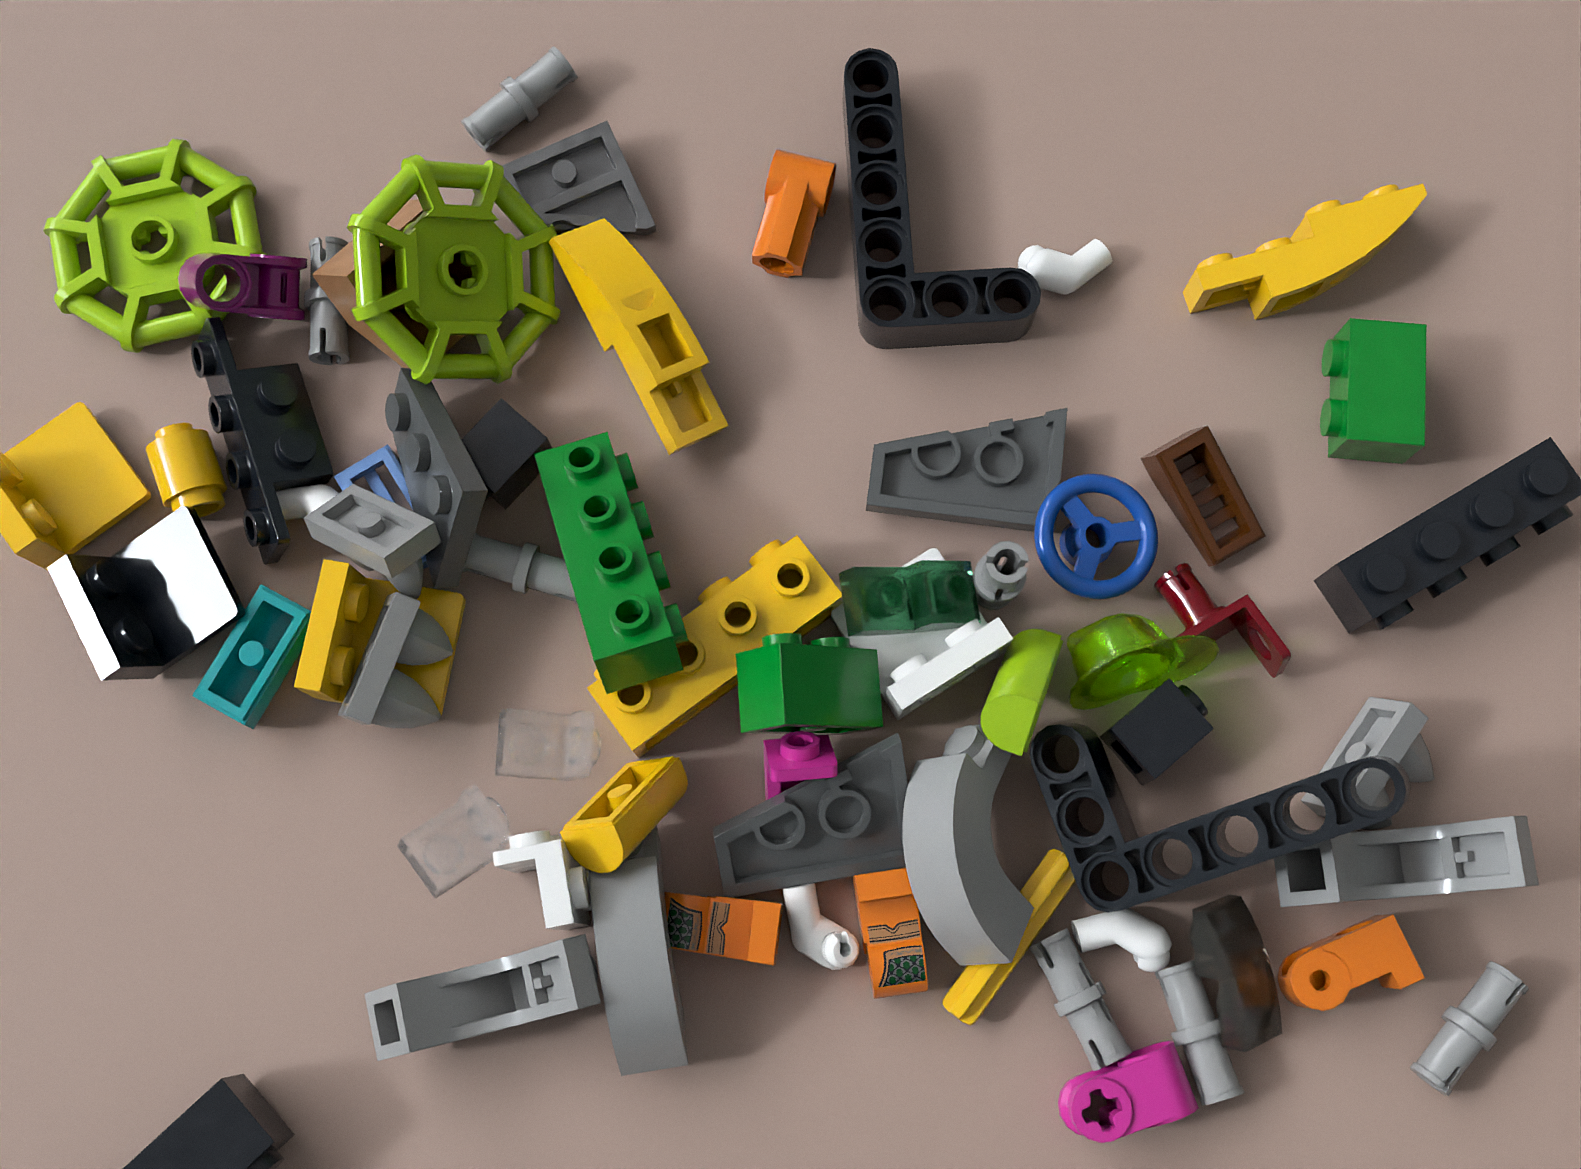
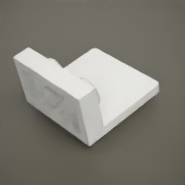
M931 548L831 612V619L842 636L850 638V648L877 649L881 696L897 720H900L1005 653L1013 640V637L999 617L990 623L986 622L936 548Z

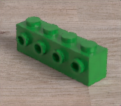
M608 432L535 453L534 456L590 650L606 694L683 670L676 645L689 640L677 603L664 606L659 593L671 588L660 551L647 554L643 544L644 540L654 538V534L643 500L631 504L627 494L629 491L638 489L628 453L615 456Z

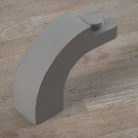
M981 724L967 725L954 730L945 744V751L942 757L917 760L913 768L906 791L902 822L906 870L913 896L928 928L942 947L960 966L1012 963L1034 909L1004 873L996 856L991 835L992 801L1012 753L1002 750L991 743L985 736Z
M1509 816L1403 829L1349 832L1274 858L1281 907L1539 885L1527 816Z
M656 825L616 870L609 873H597L589 870L592 917L600 980L610 1035L621 1076L688 1065L684 1008L671 950L665 905L661 842Z
M586 934L561 939L492 961L403 981L364 993L377 1061L600 1004L601 1001L597 988V967L593 957L590 955Z

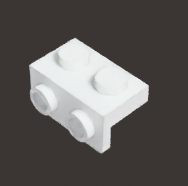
M549 830L509 837L510 849L492 853L494 866L514 873L537 869L547 929L570 930L591 926L589 911L592 910L589 870L585 871L584 867L571 856L565 842L559 838V835L550 836Z

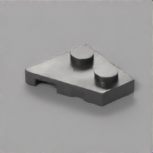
M604 121L502 165L505 178L547 225H554L556 231H571L605 218L621 234L649 235L656 232L653 218L608 121Z

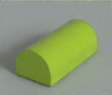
M1028 629L1016 634L1006 649L980 719L985 736L998 748L1020 756L1023 755V752L1027 753L1062 648V635L1043 629Z

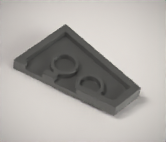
M401 368L395 392L388 395L385 404L387 426L393 433L413 511L434 521L441 539L439 545L425 554L434 589L458 587L488 490L432 381L428 384L412 379L410 368Z
M1068 408L1047 411L1044 416L1013 421V418L989 422L987 427L950 433L947 430L874 444L866 511L1034 532L1035 521L1041 504L1061 481ZM1057 517L1054 523V530L1056 528Z
M896 733L838 763V775L836 777L805 780L713 827L724 897L731 898L906 867L902 822L908 782L899 734Z

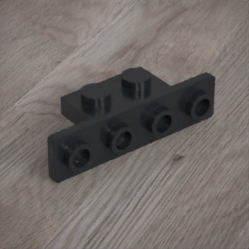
M206 318L198 340L192 342L191 357L193 367L199 378H206L211 394L208 402L210 422L216 433H223L229 452L226 455L228 480L234 490H241L247 509L243 515L247 540L252 547L258 546L264 565L278 563L290 544V535L276 492L296 487L328 484L334 472L299 364L237 370L221 318Z

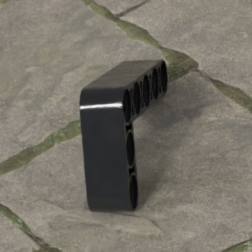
M868 48L859 50L850 56L845 64L842 105L857 317L861 336L868 344L880 349L1006 343L1019 340L1027 334L1032 326L1041 298L1038 281L1029 272L1020 268L1008 267L914 273L898 69L893 58L880 49ZM864 84H874L880 87L881 90L865 92L858 87ZM868 138H879L886 145L880 148H870L862 144V141ZM877 192L889 196L891 201L886 204L877 205L870 203L864 197ZM884 248L892 251L897 257L889 262H877L868 253L874 249ZM1005 297L1012 298L1021 304L1023 311L1015 314L1006 313L996 305L995 301ZM949 301L957 304L963 313L955 317H945L939 314L933 306L938 302ZM885 304L897 308L902 315L895 320L886 321L877 318L871 311L875 307Z
M1077 723L1051 725L1037 733L1030 748L1031 765L1078 889L1090 906L1106 913L1121 911L1384 821L1403 808L1409 799L1411 790L1409 776L1402 765L1389 757L1380 755L1368 756L1138 837L1107 754L1096 732L1085 725ZM1064 735L1075 740L1080 752L1079 762L1071 771L1062 768L1055 757L1056 744ZM1376 768L1384 771L1391 777L1395 786L1394 799L1389 805L1373 807L1360 799L1355 785L1357 777L1363 770ZM1306 792L1313 794L1323 803L1326 816L1320 829H1302L1291 818L1290 803L1297 793ZM1086 797L1095 800L1103 809L1104 823L1098 833L1088 831L1079 821V805ZM1231 817H1245L1256 827L1258 842L1253 852L1244 853L1237 851L1227 841L1225 829ZM1169 839L1180 840L1190 849L1193 863L1188 874L1174 873L1165 864L1163 848ZM1107 861L1118 863L1128 874L1129 886L1124 896L1113 894L1103 883L1102 870Z

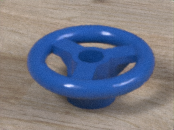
M1084 474L1060 483L1047 495L1037 513L1034 540L1042 566L1058 585L1084 598L1110 599L1131 591L1147 576L1157 554L1158 530L1149 505L1133 487L1112 476ZM1101 493L1111 496L1129 510L1134 521L1112 524L1103 517H1094L1079 499L1078 495ZM1060 510L1070 521L1060 535V550L1064 558L1074 566L1073 571L1064 564L1054 543V523ZM1087 529L1094 531L1098 535L1100 541L1098 548L1091 546L1087 542ZM1139 541L1135 559L1123 573L1107 580H1093L1098 564L1109 557L1115 545Z

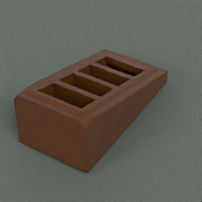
M1208 426L1190 430L1140 458L1153 483L1209 567L1216 566L1266 536ZM1191 454L1196 463L1179 472L1175 462ZM1205 475L1210 485L1191 495L1186 485ZM1219 497L1224 506L1203 518L1199 508ZM1233 518L1238 528L1215 540L1210 530Z

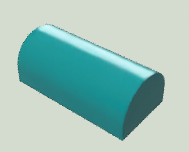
M261 584L246 607L245 615L236 623L192 696L239 723L255 729L303 649L311 611Z

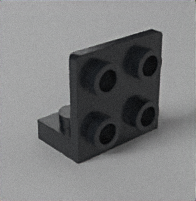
M179 507L111 557L65 554L47 567L101 680L153 679L245 615V608L193 507Z

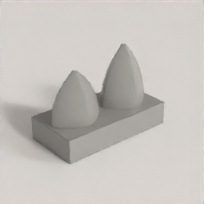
M352 484L304 517L313 539L348 556L355 564L367 571L376 570L382 573L401 594L416 600L419 598L423 586V562L421 557L441 543L434 521L355 484Z
M398 592L386 597L338 716L362 725H371L372 723L389 728H415L439 721L441 714L426 690L411 677L394 669L396 662L412 666L428 665L441 661L453 653L451 643L444 629L431 615L419 609L421 601Z
M1369 697L1319 773L1364 757L1380 755L1392 758L1402 765L1409 776L1410 782L1419 783L1434 780L1430 753L1423 737L1419 733L1428 717L1411 702ZM1376 768L1363 770L1357 777L1355 785L1360 799L1373 807L1389 805L1390 799L1385 789V784L1390 776ZM1305 793L1301 801L1318 816L1325 817V807L1321 800L1313 794ZM1392 816L1384 821L1361 829L1372 830L1392 825Z

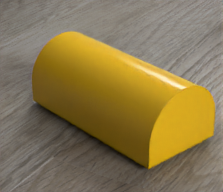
M671 756L626 763L560 831L571 856L580 865L593 872L609 873L616 870L686 793L688 780L680 757Z

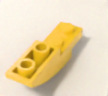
M1396 184L1382 186L1366 194L1362 200L1341 205L1339 200H1329L1310 208L1304 214L1303 220L1291 238L1282 237L1271 240L1258 247L1254 253L1233 258L1231 253H1222L1205 259L1197 265L1183 290L1190 314L1248 299L1255 320H1259L1291 309L1321 295L1354 274L1389 243L1427 196L1424 184L1400 190Z
M605 218L552 237L549 244L604 352L615 348L668 454L671 455L728 427L729 425L701 372V369L710 363L673 298L628 240Z

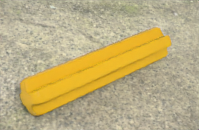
M1056 849L1049 850L1019 891L1034 909L1012 963L966 965L942 1000L944 1008L964 1024L971 1026L978 1021L1076 882L1065 853Z

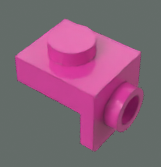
M796 731L787 733L779 739L763 740L765 800L805 780L833 778L838 775L837 759L828 734L816 735L811 732Z

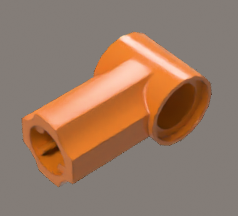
M779 149L775 151L767 177L764 196L766 208L754 244L752 264L763 268L769 274L780 277L802 276L818 218L825 216L835 180L836 163Z

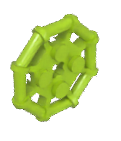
M171 139L169 144L163 147L108 159L100 155L93 159L91 163L94 167L57 216L47 218L43 230L50 237L58 289L54 295V301L60 311L65 314H75L120 342V346L124 351L135 353L141 352L144 346L200 334L206 318L220 317L223 321L229 312L207 310L195 307L188 302L179 289L178 276L180 268L185 261L196 254L267 255L262 249L253 200L257 189L250 178L234 175L192 150L190 143L187 140ZM160 173L159 178L126 186L122 182L123 180ZM188 174L214 190L200 198L193 193L192 195L188 194L180 186L182 178ZM110 190L112 193L106 200L110 208L100 219L96 214L90 222H85L107 191ZM228 209L231 211L236 244L219 242L215 217ZM154 231H159L167 239L165 246L154 254H150L149 251L145 250L141 251V245L150 242V233ZM81 241L88 242L92 268L81 274L77 244H80ZM215 265L208 268L202 281L203 288L212 281L215 275ZM226 275L222 277L211 292L210 298L216 299L223 294L227 285ZM108 286L122 294L127 299L124 314H119L95 299V294ZM185 299L192 309L186 312L146 320L149 306Z
M412 155L402 160L401 170L360 214H352L350 216L347 229L353 233L356 306L351 311L356 321L363 320L411 369L412 379L424 384L430 383L433 379H491L494 383L499 384L512 377V368L550 324H557L561 311L555 306L553 250L549 244L551 238L557 236L553 224L547 225L505 178L504 168L492 160H488L483 165L427 161L420 155ZM438 187L473 189L475 195L471 206L445 204ZM414 194L417 195L423 209L422 214L415 221L408 224L403 232L387 225ZM494 203L523 234L516 239L510 232L504 234L494 223V221L499 220L492 213ZM380 243L395 250L397 290L383 296ZM529 250L530 294L524 291L522 252ZM455 253L460 254L462 265L471 266L472 278L462 280L461 287L455 284L448 271V265L453 263ZM404 304L409 316L415 321L423 323L428 328L429 332L424 346L389 311L390 309ZM515 308L522 310L525 316L502 341L497 328L503 321L499 320L507 311L514 310ZM450 335H475L482 350L481 354L444 353Z

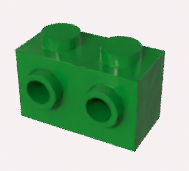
M1350 318L1333 339L1327 340L1322 354L1321 368L1323 376L1330 377L1329 398L1324 401L1322 406L1320 432L1322 436H1328V458L1403 464L1425 446L1427 324Z
M781 633L762 637V647L736 653L741 733L787 734L796 731H806L816 735H842L883 727L877 649L850 648V638L847 637L819 638L812 640L811 645L802 644L801 634Z

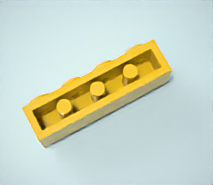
M798 535L785 544H782L779 539L766 544L750 558L749 563L752 568L733 582L728 576L717 580L699 595L698 601L701 605L682 618L689 641L676 645L683 670L606 694L597 669L595 670L593 675L597 680L588 686L587 689L638 758L738 686L736 653L762 647V637L767 635L796 633L801 634L803 638L830 618L831 612L843 604L844 595Z

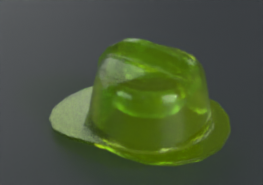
M1119 613L1104 617L1071 633L1067 638V650L1078 679L1070 690L1068 701L1075 709H1093L1117 701L1130 694L1157 688L1169 678L1173 683L1184 680L1210 665L1216 659L1220 651L1214 639L1206 636L1186 635L1168 638L1152 620L1140 615Z

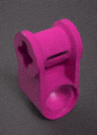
M1172 1040L1137 1049L1108 1066L1104 1065L1099 1070H1091L1076 1075L1065 1083L1060 1091L1057 1103L1059 1115L1070 1130L1089 1140L1100 1143L1112 1142L1145 1128L1171 1123L1199 1109ZM1090 1092L1106 1098L1107 1105L1098 1110L1100 1122L1082 1116V1110L1091 1105Z

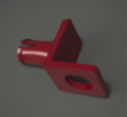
M1188 563L1176 566L1175 570L1178 573L1176 576L1169 570L1155 582L1154 588L1163 596L1186 628L1184 632L1176 636L1172 641L1167 657L1173 665L1232 630L1237 629L1271 677L1275 678L1283 673L1291 658V653L1248 594L1228 606L1218 607L1196 578ZM1258 633L1263 637V639L1267 643L1269 650L1260 639Z

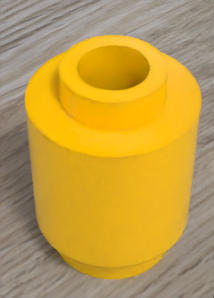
M176 423L159 429L154 434L156 440L149 443L145 450L164 506L172 508L173 512L181 506L193 507L199 518L221 510L226 505L223 493L227 490V486L208 431L194 429L191 423Z

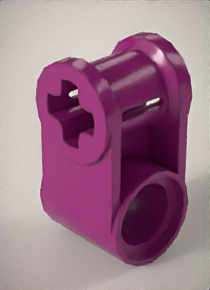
M203 253L196 254L187 259L180 268L178 276L179 289L184 298L195 307L220 312L245 313L251 317L305 320V311L299 308L300 270L307 268L306 258L263 254L240 256ZM213 265H217L223 270L227 280L225 291L216 299H212L207 295L202 282L205 272Z

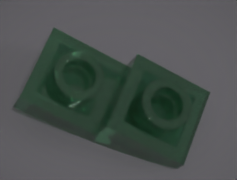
M920 560L906 567L853 566L838 573L848 637L960 628L974 619L981 623L970 561Z

